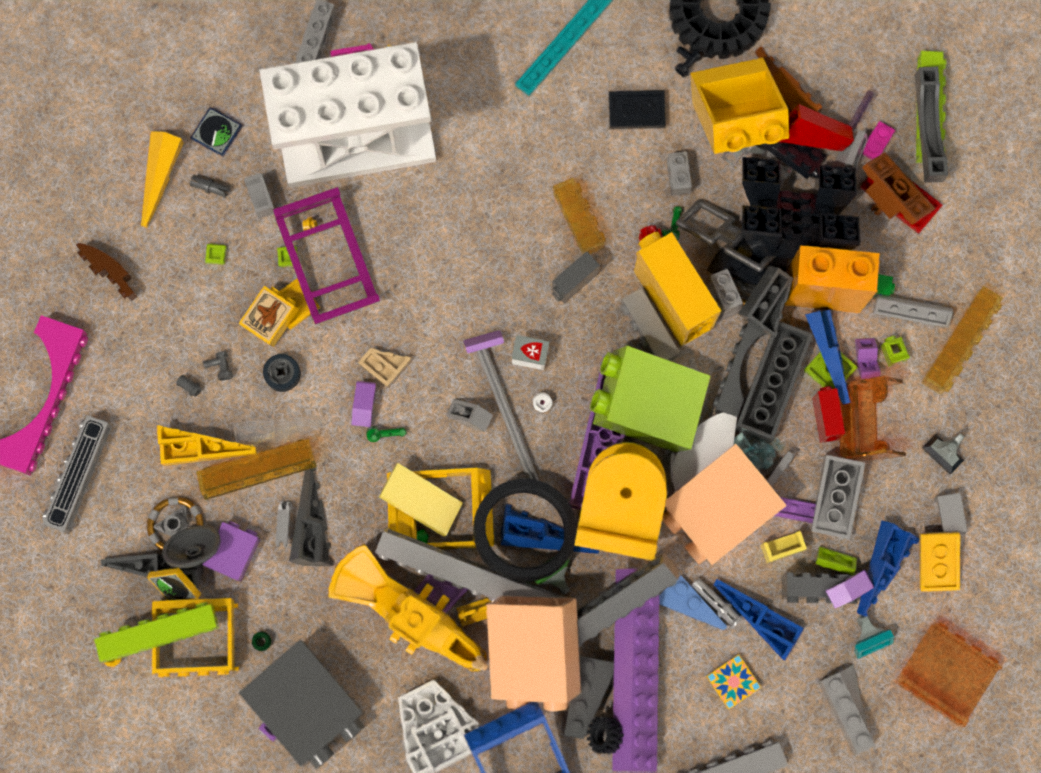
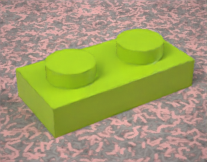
M819 546L815 564L840 571L844 574L854 575L857 558Z

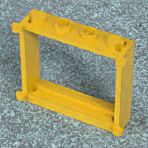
M234 599L152 601V621L158 620L157 616H160V614L177 613V610L183 608L192 610L196 608L197 604L207 602L208 605L214 606L215 612L227 611L228 666L160 669L159 646L152 649V674H158V677H170V673H178V677L190 676V673L198 672V676H209L210 672H217V675H229V671H239V667H235L234 608H239L238 603L234 604Z

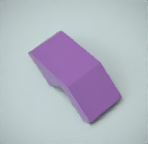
M855 339L857 367L861 379L880 378L881 371L877 363L878 347L875 339Z
M357 381L351 425L371 427L376 383Z
M863 570L848 577L844 582L827 589L826 593L836 609L873 589L874 586L866 571Z

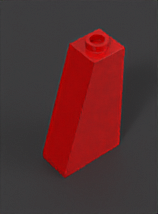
M798 104L788 114L789 138L780 140V142L842 152L852 144L854 137L851 126Z

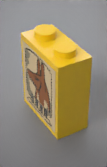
M264 286L238 324L274 347L299 309L295 307L296 302L289 297L284 299L279 296L281 292L271 286L269 289Z

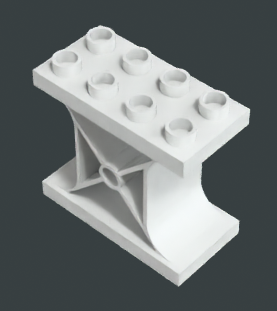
M417 42L260 70L272 146L274 150L282 148L289 188L436 162L429 123L431 122Z

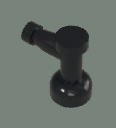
M679 46L676 52L681 54L686 61L677 64L675 71L685 78L689 74V68L701 59V55L695 50L689 53Z

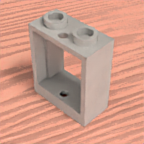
M728 269L711 275L706 287L715 302L716 299L720 300L717 303L721 310L719 315L720 321L737 315L743 302Z

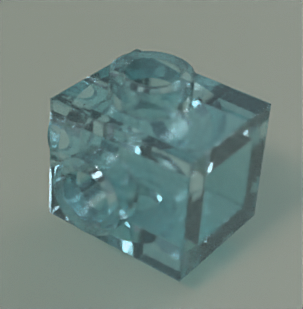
M763 441L760 444L756 442L748 449L747 458L760 471L762 468L767 470L774 464L772 460L777 455L773 447ZM757 455H762L763 460L761 461Z

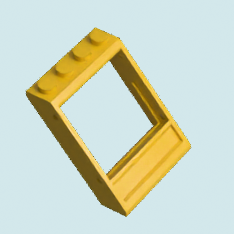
M463 468L412 471L423 479L471 476L473 523L480 503L491 491V470ZM391 472L387 473V480H388V478H389ZM388 503V529L417 540L416 520ZM491 509L486 519L485 529L487 540L490 546L494 547L493 511ZM474 541L427 543L442 550L476 548Z

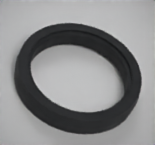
M514 479L498 485L482 500L474 517V542L480 557L495 573L510 580L532 582L554 574L567 562L575 547L577 523L573 509L567 499L557 489L542 481ZM519 493L533 494L548 501L559 513L564 526V541L560 551L550 561L535 567H518L502 560L491 548L486 536V519L493 506L507 496Z

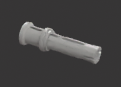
M700 577L691 585L718 611V616L724 618L730 624L731 629L743 618L742 615H739L731 607V603H725Z

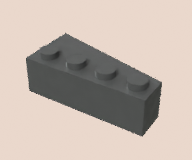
M786 572L781 576L782 599H787V603H799V600H806V603H818V600H826L827 604H832L826 590L844 582L852 575L837 574L831 576V574H816L812 576L810 573H801L794 576V572ZM861 596L846 604H858Z
M579 656L581 693L570 701L564 736L584 739L589 729L588 726L591 724L614 674V663Z

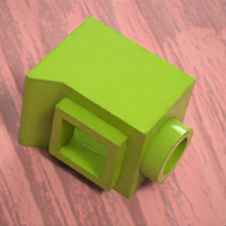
M891 336L884 339L885 342L881 345V349L888 367L900 361L906 362L910 358L902 337L896 339V336ZM897 344L900 352L893 354L891 345Z

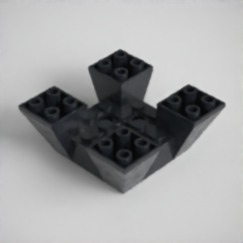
M742 157V185L750 206L742 205V234L755 255L793 259L801 245L841 250H853L860 245L859 217L839 215L857 195L856 168L818 164L814 192L811 194L780 190L781 172L779 160Z

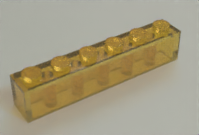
M985 286L979 289L921 383L939 395L945 391L949 392L954 384L952 379L954 376L958 377L964 368L961 366L963 361H968L973 354L971 350L973 345L977 346L981 341L983 329L987 330L993 321L990 319L993 313L997 314L1001 309L1002 304L1000 302L1003 297Z
M308 438L288 445H280L268 451H261L256 455L243 456L234 461L223 462L214 467H206L196 473L200 492L204 499L208 500L317 467Z

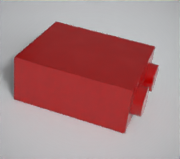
M831 386L822 387L812 398L820 443L838 441L845 435L837 388L831 389Z

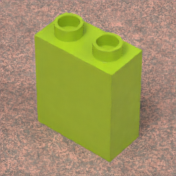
M630 346L616 349L612 353H606L600 367V373L606 376L602 390L597 389L590 403V411L596 413L593 424L667 450L669 449L673 452L691 450L710 375Z

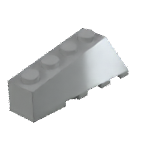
M854 665L818 681L853 755L860 754L874 747L875 744L868 732Z

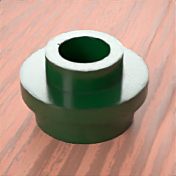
M257 632L252 637V646L257 651H266L271 646V637L266 632ZM260 638L265 639L264 645H259L258 640Z

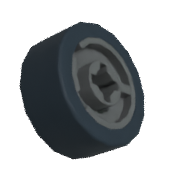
M286 354L272 356L263 367L264 379L270 388L275 391L286 392L292 390L300 380L301 372L299 365L292 357ZM280 370L285 371V375H278Z

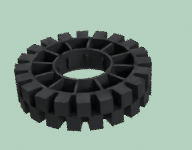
M670 0L669 20H672L671 27L674 34H679L678 40L684 46L690 45V51L693 52L695 50L698 53L701 51L704 53V57L713 59V55H718L719 59H728L730 54L736 57L743 54L744 49L750 50L756 41L761 38L769 19L771 3L768 2L769 0H736V6H739V13H736L734 19L729 22L717 23L711 19L709 20L703 14V8L700 6L701 0Z

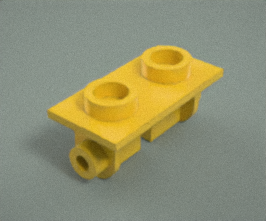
M486 598L457 607L462 627L487 619V604L492 601Z

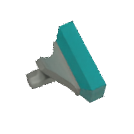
M860 616L856 619L862 629L855 645L854 653L857 659L894 643V635L891 630L875 628L869 621L868 616Z

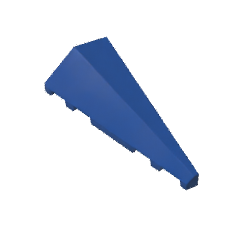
M832 310L805 314L835 388L838 390L842 405L851 403L847 382L843 373L844 367L836 336V328L832 319Z
M506 504L500 533L501 545L549 550L561 549L564 541L563 527L542 518L540 520L528 517V512L524 510L522 513L516 512L511 509L512 505ZM577 545L573 549V552L598 554L600 551Z
M881 520L867 573L874 588L861 595L857 614L861 616H868L867 611L869 607L877 603L878 594L881 590H886L901 568L899 565L903 558L908 557L911 554L909 550L912 545L919 542V538L910 532L902 530L894 523Z
M716 579L714 586L779 657L785 661L804 628Z

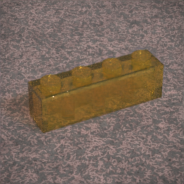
M572 177L552 186L553 195L582 255L586 251L592 254L604 249L605 235L602 231L599 232L597 228L598 221L595 215H591L589 212L590 205L586 198L583 199L581 195L582 188L579 182H575Z

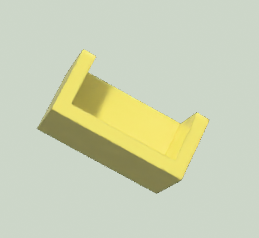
M801 531L761 544L767 564L807 549Z

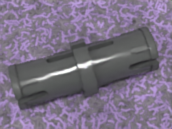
M196 175L191 177V179L198 181V183L190 181L191 187L205 190V193L208 194L214 193L224 198L227 197L228 194L221 190L229 192V186L218 184L212 179L207 180Z

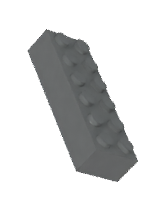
M780 321L777 327V336H770L735 429L767 443H771L775 437L813 336L812 333Z

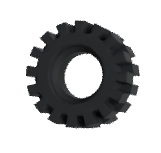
M596 717V719L591 721L593 724L588 726L590 730H587V734H589L587 741H590L588 745L592 747L591 750L597 754H612L620 749L618 744L623 742L620 740V737H623L620 731L623 729L618 727L620 722L616 721L617 719L612 717ZM606 730V740L604 741V731Z

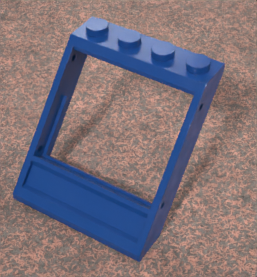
M532 701L464 734L480 772L485 773L478 754L543 724L550 739V746L562 770L560 773H570L538 702Z

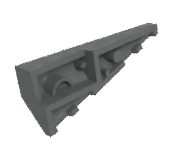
M309 465L305 468L289 561L302 566L331 567L334 563L333 560H329L328 549L331 547L330 543H326L324 531L327 530L324 508L322 500H318L317 490L320 487L319 483H315L313 474L316 466Z

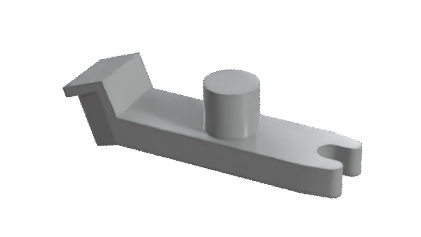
M280 501L276 529L277 547H280L281 542H283L285 548L288 545L292 502Z

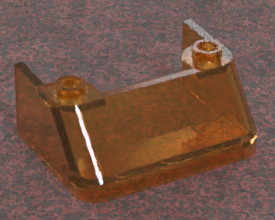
M878 376L847 382L851 403L842 405L839 397L845 435L839 440L840 454L843 458L850 460H884L906 456V452L890 450L888 442L883 440L877 441L876 404L885 401L888 395V386L902 384V379Z

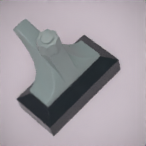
M959 433L956 437L944 442L937 434H934L922 449L948 474H952L964 461L956 452L965 436Z

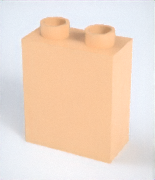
M735 444L666 500L665 507L667 511L663 513L662 520L674 534L683 528L692 540L685 548L699 565L706 559L713 565L787 505L738 445Z
M501 596L488 603L487 622L491 698L506 700V707L511 709H518L530 703V701L543 702V708L547 711L567 709V703L581 693L576 598Z

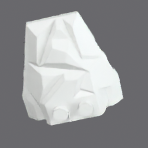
M432 680L398 698L406 760L413 773H436L472 754L464 734L479 728L480 725L437 682Z

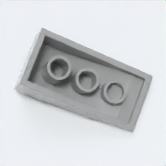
M824 455L812 521V532L850 539L865 467L864 462Z

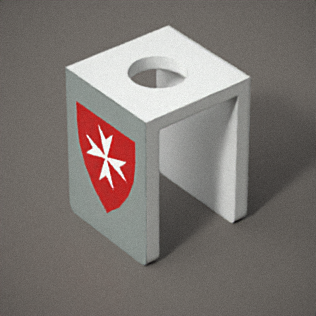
M517 335L512 353V364L544 370L549 341Z

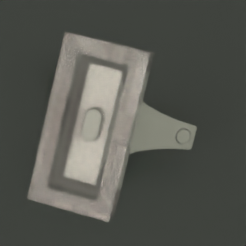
M755 145L742 148L737 152L727 151L722 158L736 169L742 163V157H746L748 153L765 155L767 151Z

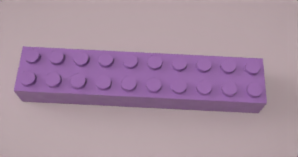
M617 569L616 584L638 569ZM659 595L647 600L642 607H636L630 611L625 618L615 621L613 718L620 722L618 727L623 729L620 731V734H623L620 740L623 742L618 744L620 749L613 753L612 771L657 772Z

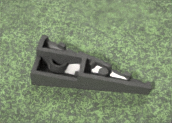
M162 554L101 559V566L145 577L152 571L177 568L167 564ZM203 564L191 568H180L198 589L203 574Z

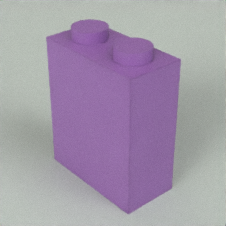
M229 521L228 524L222 522L218 530L221 538L220 547L215 555L203 563V565L241 582L261 539L256 537L258 533L246 529V532L240 530V525Z

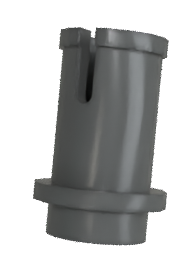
M181 375L176 382V385L186 390L189 396L196 397L202 390L199 383H194L185 375Z

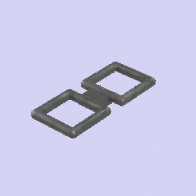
M698 199L676 221L678 227L710 245H713L718 239L726 242L727 245L724 248V253L758 272H762L775 258L765 256L760 263H757L734 250L744 239L742 229L733 225L735 223L734 217L702 199ZM700 208L725 221L711 236L686 223Z

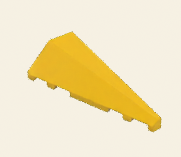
M151 131L141 218V226L144 228H148L170 180L171 170L184 144L181 138L166 132Z
M161 425L157 426L160 459L163 466L257 454L255 446L243 445Z

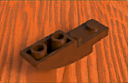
M82 243L76 244L79 249L78 255L83 261L88 260L91 263L88 267L95 275L99 273L102 278L106 276L113 285L117 283L120 287L118 292L124 299L128 297L133 301L137 298V295L126 283L132 277L116 260L94 247Z

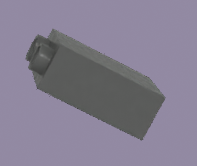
M301 639L239 692L300 767H305L310 762L317 770L335 754L329 748V745L341 735L346 742H349L365 728L359 720L365 712Z

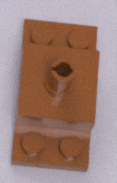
M886 152L867 162L862 167L867 176L874 181L866 190V193L875 202L871 206V211L873 212L878 208L874 212L875 215L879 216L884 212L889 219H892L902 213L904 218L913 225L935 209Z

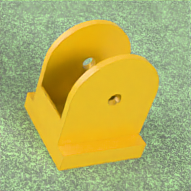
M618 443L607 447L596 456L588 472L575 545L647 560L655 559L666 502V474L661 461L651 450L635 443Z

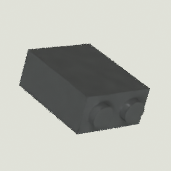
M587 251L552 281V295L558 302L562 301L565 304L598 275L600 265Z

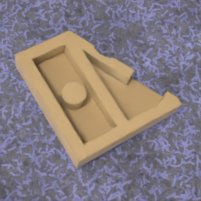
M370 348L358 364L388 388L408 365L411 358Z

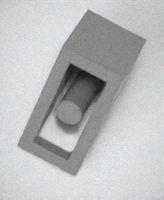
M454 399L446 416L472 429L485 432L493 415L479 405Z

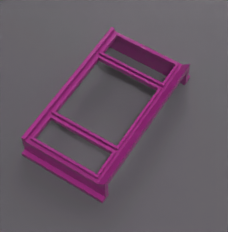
M338 187L273 209L276 222L315 325L380 302L342 203ZM332 202L338 219L290 236L284 218ZM341 225L359 276L311 292L292 242ZM360 281L362 282L367 298L319 315L313 298Z

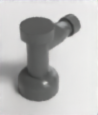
M226 351L217 352L216 358L203 361L204 368L220 365V372L217 375L219 381L233 378L232 371L228 370L226 360L228 355Z

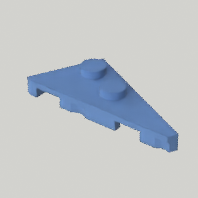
M682 576L678 578L674 586L666 588L659 595V604L707 623L721 630L727 628L724 622Z

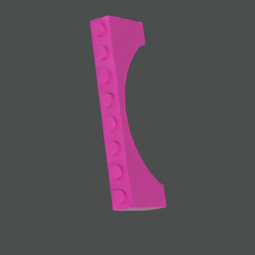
M42 315L36 325L34 334L43 341L51 362L52 382L48 398L39 414L27 426L11 436L0 439V466L29 476L37 468V457L39 454H42L45 448L44 440L52 431V420L58 416L59 403L61 400H64L67 393L65 388L72 381L74 366L78 365L81 359L80 351L88 342L87 333L84 330Z

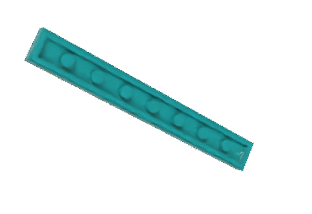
M588 0L519 78L515 86L529 97L613 0Z

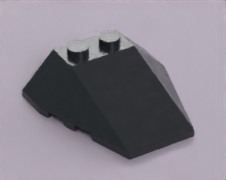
M745 238L734 248V250L757 263H760L765 258L762 255H755ZM724 246L716 253L707 269L708 272L713 274L728 269L732 277L756 287L769 266L778 267L786 273L788 258L775 257L762 272H758L724 253Z

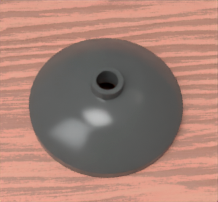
M189 527L177 532L167 540L163 546L162 555L165 562L173 567H195L205 563L215 555L220 547L221 538L218 531L212 527Z

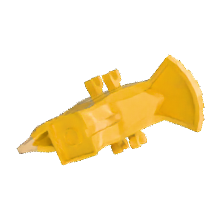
M365 544L356 546L339 561L328 587L329 598L370 606L389 623V628L394 631L389 640L396 644L400 637L410 642L405 651L411 655L422 645L426 649L439 653L472 672L486 671L488 668L486 651L458 627L448 614L442 611L449 602V597L443 595L435 606L426 600L434 589L430 584H426L421 593L417 594L408 587L396 582L386 575L375 556Z

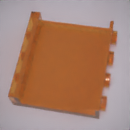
M935 622L930 625L894 683L959 727L964 728L969 722V716L994 676L1003 667L998 665L999 661L994 657H987L982 654V650L979 647L967 644L965 642L966 639L957 633L954 635L949 632V628L943 623L938 622L937 624Z

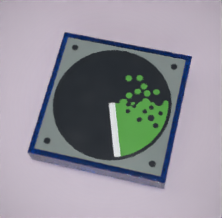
M209 107L190 138L219 156L224 157L241 130L242 125Z

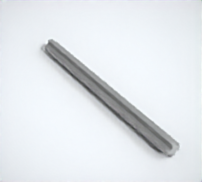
M487 348L477 351L525 475L527 479L539 481Z

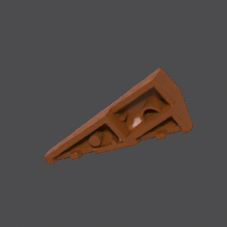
M762 46L755 51L758 58L764 59L789 113L798 104L816 112H821L823 106L820 103L815 104L811 100L812 95L809 92L805 93L800 83L783 67L778 68L773 63L775 59L772 56L769 57Z

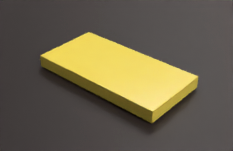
M399 463L394 466L379 495V498L443 537L447 535L463 504L458 499Z

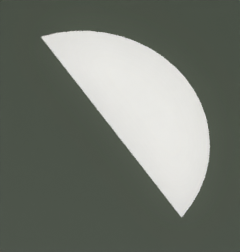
M723 412L709 418L697 427L691 450L678 452L675 457L673 466L675 492L733 447L737 417Z

